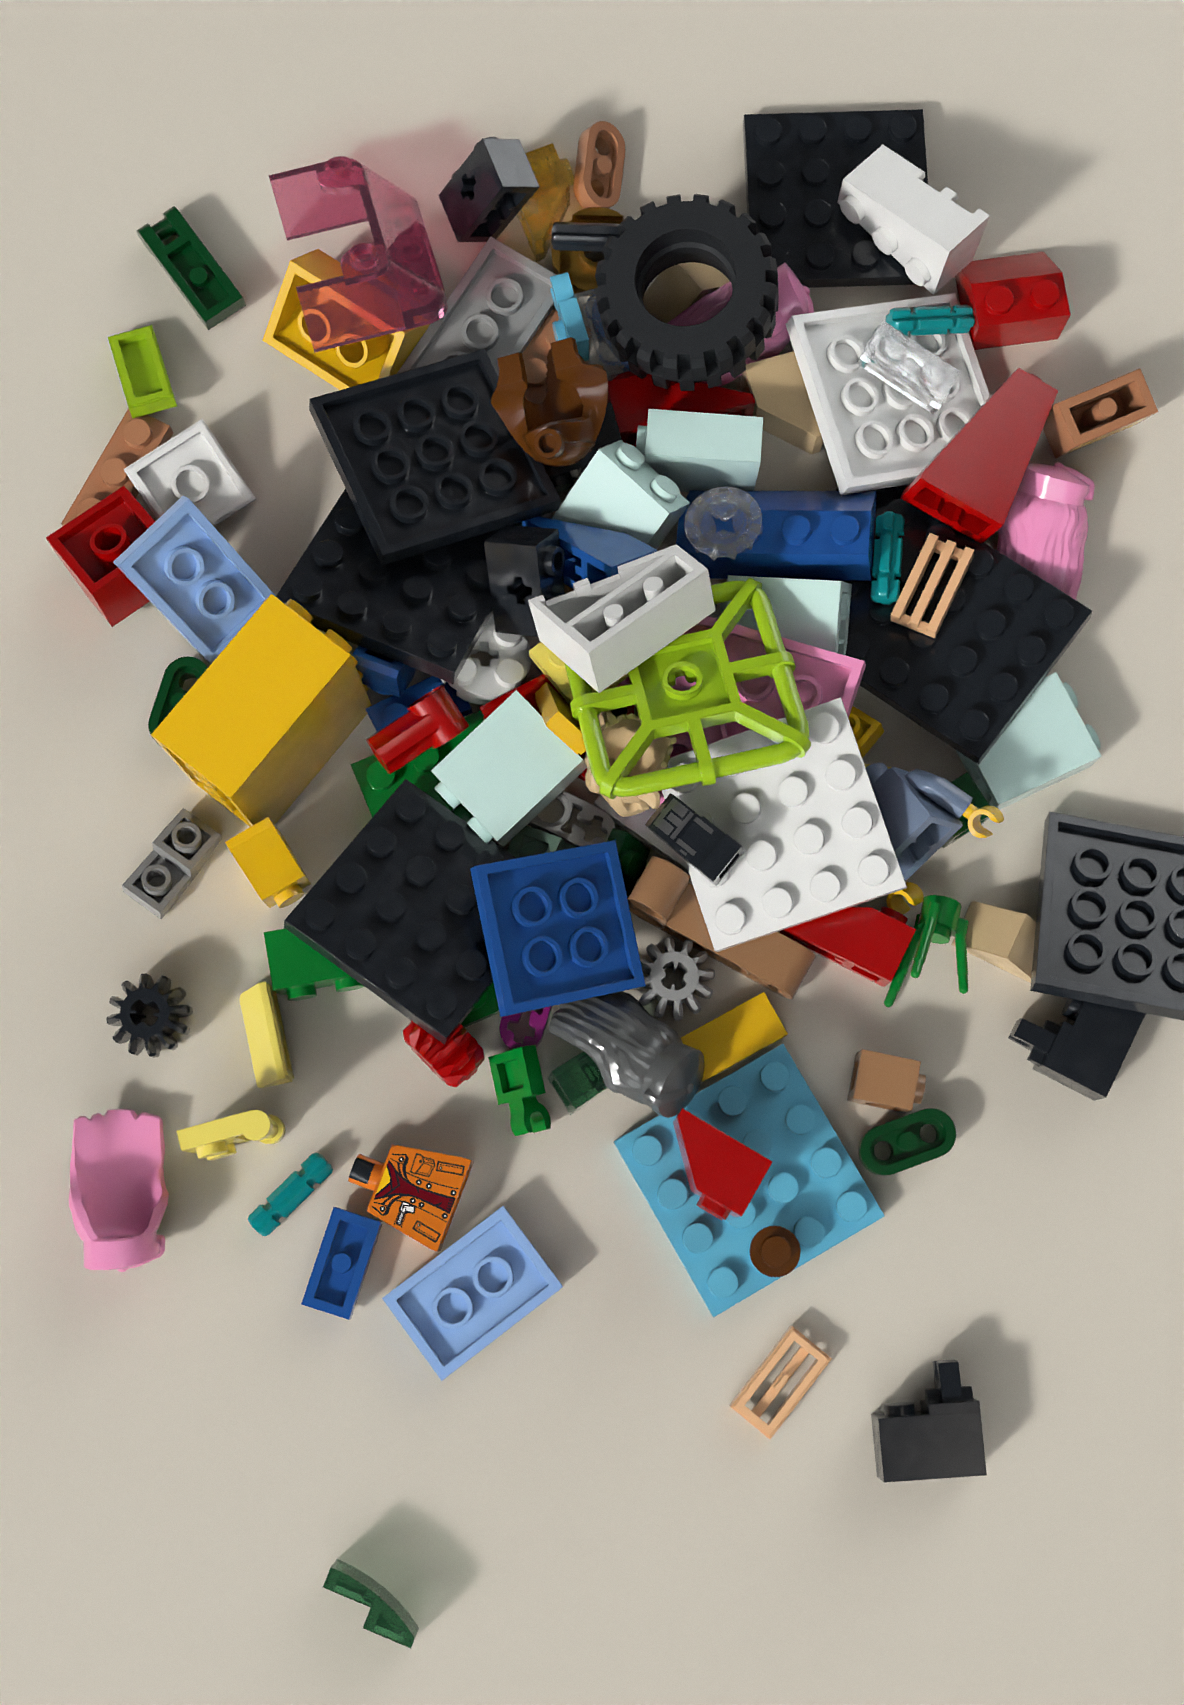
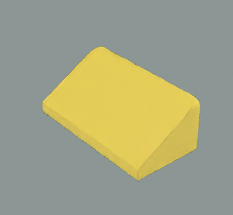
M266 981L258 983L241 993L239 1000L256 1084L258 1088L263 1089L293 1082L294 1075L277 993L273 990L272 985Z

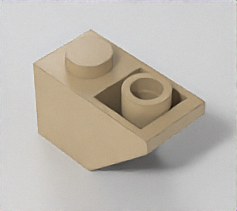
M794 351L746 364V371L742 373L740 386L742 392L753 394L755 400L753 416L763 417V430L811 455L819 453L822 448L823 439Z

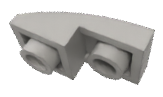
M183 808L152 842L153 851L122 884L123 892L162 919L202 869L222 839L221 835Z

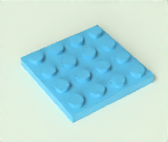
M784 1044L698 1092L684 1109L773 1161L742 1217H733L729 1214L726 1220H720L696 1206L700 1196L690 1190L673 1125L677 1115L670 1118L659 1115L613 1142L712 1317L719 1315L781 1278L769 1277L760 1273L750 1259V1243L755 1234L761 1229L768 1226H781L790 1230L796 1236L801 1250L796 1269L885 1216Z

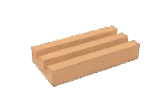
M929 533L894 606L890 621L935 638L974 557V549L966 546L964 550L957 548L955 542L947 540L944 543L938 540L939 536ZM934 552L940 554L912 615H906L905 612ZM950 559L958 561L930 622L922 621Z
M790 1326L729 1406L767 1438L771 1439L832 1358L793 1326ZM795 1341L799 1344L798 1350L752 1410L745 1406L792 1343ZM810 1353L816 1360L767 1423L764 1422L760 1417Z

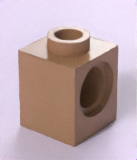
M864 1049L860 1050L855 1055L847 1101L901 1113L912 1111L914 1103H921L925 1091L926 1075L919 1074L921 1061Z

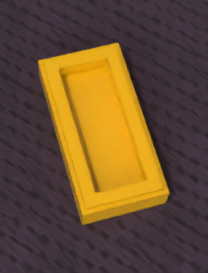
M546 682L535 693V700L544 723L576 754L582 755L586 749L579 721L573 718L570 705Z
M762 992L681 1037V1041L683 1044L700 1050L703 1053L704 1074L701 1081L703 1083L786 1037L788 1033L766 994Z

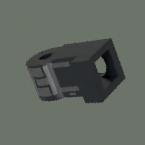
M671 793L645 824L656 836L715 886H717L744 852L742 845L727 833L725 834L704 816H699Z

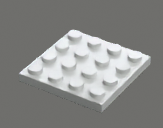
M955 293L792 315L785 324L840 495L910 484L990 397L969 332L952 334L948 329L947 334L916 336L911 335L910 331H908V336H891L887 333L885 318L892 308L908 307L913 312V307L949 306L952 310L953 305H959Z
M841 697L804 710L809 724V740L811 741V747L804 757H796L783 764L716 778V784L703 786L701 782L662 790L664 799L670 793L673 794L699 816H704L725 834L727 833L742 845L744 849L743 854L717 886L685 860L716 952L907 888ZM785 717L778 719L779 721L787 724ZM750 729L708 744L712 759L778 743ZM694 750L671 757L667 768L697 762Z

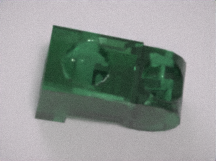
M584 1051L551 1071L547 1078L570 1115L608 1090L596 1063Z

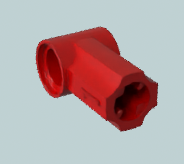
M443 685L436 687L407 707L408 712L366 739L375 757L388 774L397 771L430 747L435 749L445 744L469 727V724Z

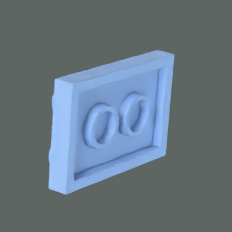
M184 495L113 561L209 664L213 663L270 594L276 597L192 501Z
M502 1206L382 1299L442 1381L559 1291L563 1285L507 1209Z

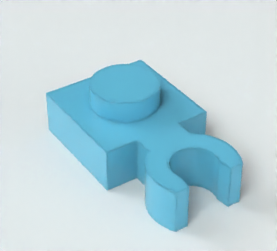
M567 272L551 276L552 288H550V292L559 316L558 321L552 322L555 340L559 341L570 337L576 339L578 353L584 361H588L589 338L577 298L574 297L569 274Z

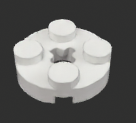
M492 615L454 684L449 683V685L457 690L456 695L464 701L484 705L523 685L531 666L528 641L523 635L495 632L494 617ZM484 651L492 655L494 659L490 660L489 666H481L480 660L471 657V654Z

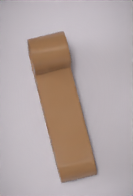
M652 856L628 897L630 911L682 942H685L686 939L693 941V948L700 952L706 951L709 957L785 998L793 999L816 957L815 954L779 932L716 952L694 887L689 883L690 876L672 863Z

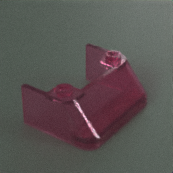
M337 156L326 162L269 175L287 241L366 221L369 222L374 239L372 243H360L353 246L343 255L341 259L343 276L296 287L314 353L428 325L440 320L446 314L448 304L444 286L415 197L357 160L345 156Z

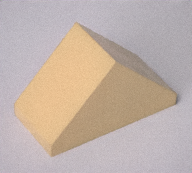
M689 262L674 265L661 272L645 292L643 297L644 306L656 319L668 323L703 296L716 291L724 284L730 282V280L722 272L706 264Z
M972 901L963 918L969 921L966 934L967 953L1031 983L1036 922L1027 914ZM954 937L953 942H952V944H951V945H953V946H955V937Z

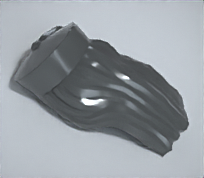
M620 991L559 1004L560 1009L553 1013L549 1032L586 1052L599 1068L605 1086L612 1092L622 1094L636 1102L651 1107L654 1112L666 1118L677 1115L682 1108L685 1109L697 1093L704 1074L703 1053L700 1050L683 1044L680 1036L674 1029L662 1021L653 1018L631 994Z

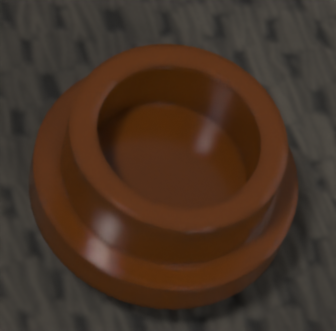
M768 1226L755 1234L750 1243L749 1253L754 1267L760 1273L769 1277H782L795 1269L800 1259L801 1250L796 1236L790 1230L781 1226Z

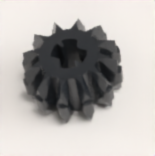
M141 974L139 989L129 981L123 982L122 989L127 994V997L123 1000L112 996L109 1001L111 1005L120 1008V1013L111 1014L106 1018L107 1024L122 1026L115 1032L113 1040L118 1044L129 1041L128 1052L136 1056L145 1047L150 1057H159L161 1042L172 1051L178 1048L177 1041L172 1034L177 1031L188 1035L190 1027L180 1023L179 1018L188 1017L193 1014V1009L189 1005H178L186 996V991L181 987L170 990L171 979L163 975L154 984L149 974ZM147 1006L156 1010L159 1009V1013L153 1014L158 1019L152 1026L141 1022V1018H146L142 1011Z

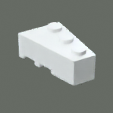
M882 144L843 179L837 203L849 221L855 224L859 223L872 236L875 245L881 252L886 255L891 254L905 268L907 276L913 283L918 286H924L934 295L973 260L990 215L980 208L972 214L955 203L958 199L957 193L947 186L941 192L935 190L922 181L925 178L924 171Z
M677 544L617 566L619 574L590 584L588 578L573 583L574 591L547 601H545L543 595L528 600L539 641L598 693L612 685L715 612L708 569Z

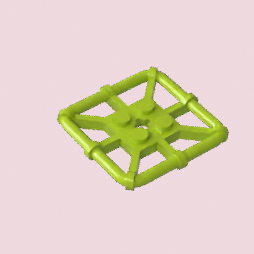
M748 578L746 581H728L711 585L714 604L731 601L713 627L708 630L679 636L628 672L630 680L628 685L605 689L600 693L597 691L592 692L591 686L565 664L573 700L570 702L573 718L579 721L591 773L600 787V794L609 799H614L617 796H638L697 782L707 786L716 784V778L783 764L796 757L802 758L806 755L811 747V741L809 740V724L793 676L796 665L792 654L785 650L771 602L765 591L762 590V583ZM752 608L766 655L730 662L724 641L747 609ZM685 676L687 682H696L694 686L686 691H678L672 688L676 685L677 677ZM764 676L774 678L787 724L741 702L736 683ZM636 705L641 726L613 765L610 766L598 715L604 711ZM735 721L778 744L711 759L703 728ZM689 732L697 762L627 777L654 739Z

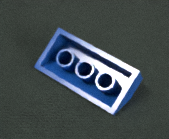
M690 490L686 497L690 504L678 520L676 544L708 569L710 579H728V575L811 580L871 581L877 494L876 491L840 495L839 491Z

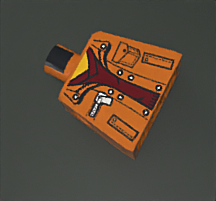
M392 1144L385 1163L358 1154L352 1166L348 1182L374 1191L367 1212L429 1249L438 1252L442 1249L474 1162L463 1157Z

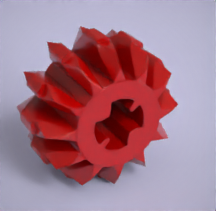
M413 1021L403 1030L404 1040L411 1050L448 1086L457 1088L463 1081H468L485 1060L483 1048L461 1024L445 1045Z

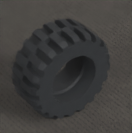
M680 194L667 196V204L656 207L652 201L640 207L641 216L636 220L631 216H627L618 225L620 237L611 236L608 238L602 249L605 260L597 263L595 274L598 285L595 289L597 307L606 339L610 340L614 354L620 362L628 361L630 372L644 379L647 374L652 375L654 386L664 389L669 388L670 382H677L680 384L681 391H695V383L707 381L708 388L710 389L722 385V375L729 372L732 377L736 378L746 371L745 360L748 357L751 360H757L765 350L764 338L772 337L776 325V312L778 311L779 300L776 259L772 258L771 244L764 233L757 234V223L747 213L741 214L739 218L736 217L735 205L724 200H720L717 206L712 205L709 202L708 195L694 194L693 201H681ZM689 262L706 264L716 268L730 280L733 291L727 305L713 318L700 324L691 326L667 324L652 316L644 306L643 297L650 283L661 272L674 265Z

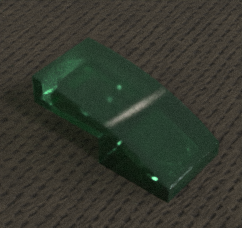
M336 1559L329 1570L323 1588L370 1607L363 1629L411 1649L419 1627L409 1612L385 1587L354 1566Z

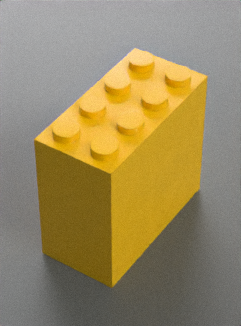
M270 594L151 734L192 782L249 827L267 817L275 825L367 715L366 708L372 706L366 693L369 688L361 681L364 676L356 669L358 661L350 654V651L353 649L351 645L331 629H328L323 634L310 623L313 620L311 614L294 600L289 599L284 604L273 594Z

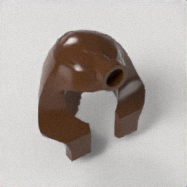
M570 337L550 343L551 349L547 355L548 363L546 365L548 370L546 372L548 377L546 380L547 395L544 401L539 404L532 403L524 397L525 391L528 388L522 353L517 352L497 358L499 377L497 388L491 397V404L508 431L526 453L535 461L546 465L568 466L579 462L592 451L604 421L608 399V379L606 370L602 365L587 364L578 353L576 339Z

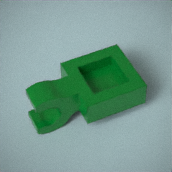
M536 1045L523 1046L488 1057L498 1105L509 1103L511 1113L510 1125L513 1134L520 1136L550 1129V1115L545 1106L536 1099V1096L546 1093Z

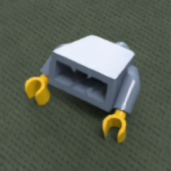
M879 762L866 767L905 881L963 826L959 819L961 816L968 819L969 831L978 838H987L993 835L991 831L981 825L980 817L982 814H985L996 823L1004 821L1003 813L998 808L989 805L977 808L971 804L973 799L971 796L938 775L921 769H914L910 772L896 767L888 769L884 763ZM906 882V889L888 894L886 899L887 907L901 914L910 911V907L904 901L902 895L911 905L917 906L923 901L924 894L922 889L913 882Z

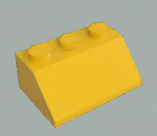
M316 249L290 260L262 341L337 389L342 390L397 374L428 329L431 320L320 249Z

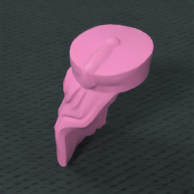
M786 263L777 267L779 300L778 311L776 312V325L772 337L764 338L765 350L759 358L751 360L748 357L745 360L746 364L779 355L790 341L785 324L791 316L814 312L813 302L809 296L810 289L801 284ZM731 282L703 296L667 324L691 326L713 318L729 302L733 291ZM728 372L721 376L722 385L718 387L728 384L736 378L732 377Z
M1060 462L1054 465L1029 463L1004 525L998 529L997 551L1075 600L1082 579L1084 548L1088 533V516L1084 501L1092 500L1094 497L1095 485L1093 480L1073 468L1064 466Z
M112 1109L107 1110L105 1115L96 1113L90 1119L86 1116H79L74 1120L70 1162L69 1208L72 1212L75 1230L81 1240H83L84 1267L87 1269L125 1272L129 1268L140 1267L164 1254L165 1236L157 1235L156 1231L159 1229L168 1205L169 1194L165 1185L163 1168L165 1155L163 1121L157 1115L146 1112L137 1115L134 1110Z

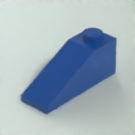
M539 516L522 521V526L558 529L560 547L563 548L565 553L564 584L574 589L573 583L588 578L590 584L619 574L617 566L658 551L623 532Z

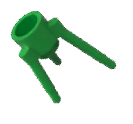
M928 895L923 898L921 912L916 915L914 928L916 931L892 979L884 1000L886 1007H892L913 958L911 976L918 978L925 963L930 943L946 944L949 943L951 936L955 937L959 992L962 994L968 992L966 934L969 921L960 918L962 906L957 900L941 895Z

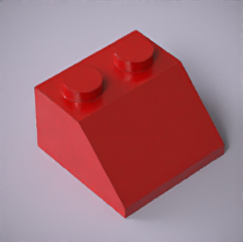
M1045 252L971 261L955 276L960 305H969L973 308L975 324L970 328L969 335L974 350L1056 340L1061 335L1071 316L1063 272Z
M122 486L46 537V540L73 578L111 627L150 602L113 563L116 558L156 522L125 486Z
M682 1108L673 1121L690 1190L700 1196L696 1206L720 1220H726L729 1214L733 1217H742L773 1161Z

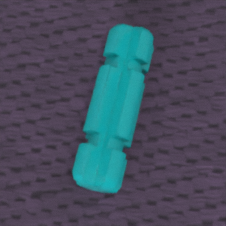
M953 305L952 310L949 306L913 307V312L908 307L892 308L889 314L886 315L885 323L887 325V333L891 336H908V331L913 336L947 334L948 329L952 334H960L970 331V328L975 324V318L973 316V308L969 305Z
M892 511L884 512V514L876 518L875 535L880 537V539H875L872 576L877 578V581H872L871 599L883 605H890L892 602H896L900 595V581L896 580V577H901L903 539L899 538V536H904L905 519L901 514H895Z
M312 1153L301 1164L302 1169L299 1172L294 1171L266 1198L268 1203L265 1206L260 1204L249 1215L248 1221L250 1225L260 1235H270L281 1224L279 1219L282 1216L287 1218L315 1190L313 1186L316 1183L321 1184L332 1173L333 1168L331 1164L321 1154Z

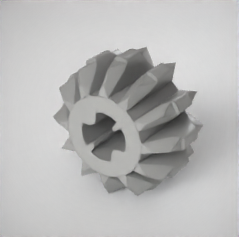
M666 937L664 941V954L660 952L657 946L651 943L646 947V951L654 963L640 959L643 973L649 976H644L646 986L636 989L650 988V990L640 997L639 1003L644 1007L649 1005L654 999H657L659 1003L654 1013V1016L657 1018H662L666 1006L669 1005L672 1006L674 1020H682L683 1003L687 1005L691 1012L697 1014L701 1011V1006L693 994L705 999H710L713 994L711 988L699 982L714 979L715 970L709 968L698 970V967L708 959V954L706 951H702L693 958L688 956L693 946V941L686 939L683 943L681 952L675 951L673 938ZM672 968L673 973H675L677 968L685 974L681 982L682 989L675 990L674 984L671 989H667L662 984L666 976L665 969Z

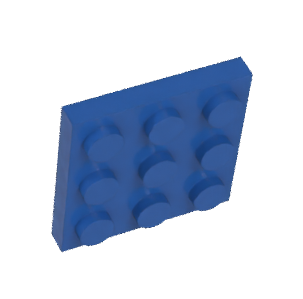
M615 840L477 865L470 868L500 1017L646 986Z

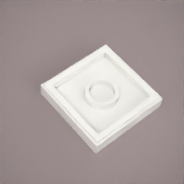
M203 419L124 469L157 520L183 495L192 501L214 527L256 500Z

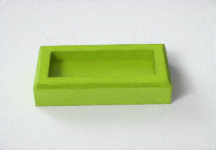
M149 325L109 336V344L132 419L176 407L177 403L153 326Z

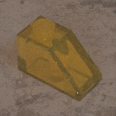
M553 143L525 153L540 187L519 211L517 217L536 262L545 259L550 249L553 223L563 221L570 206V186L574 182V175L567 158H559Z

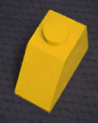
M269 817L225 841L253 888L269 908L276 904L279 908L291 905L305 894L302 889L311 885L284 836Z

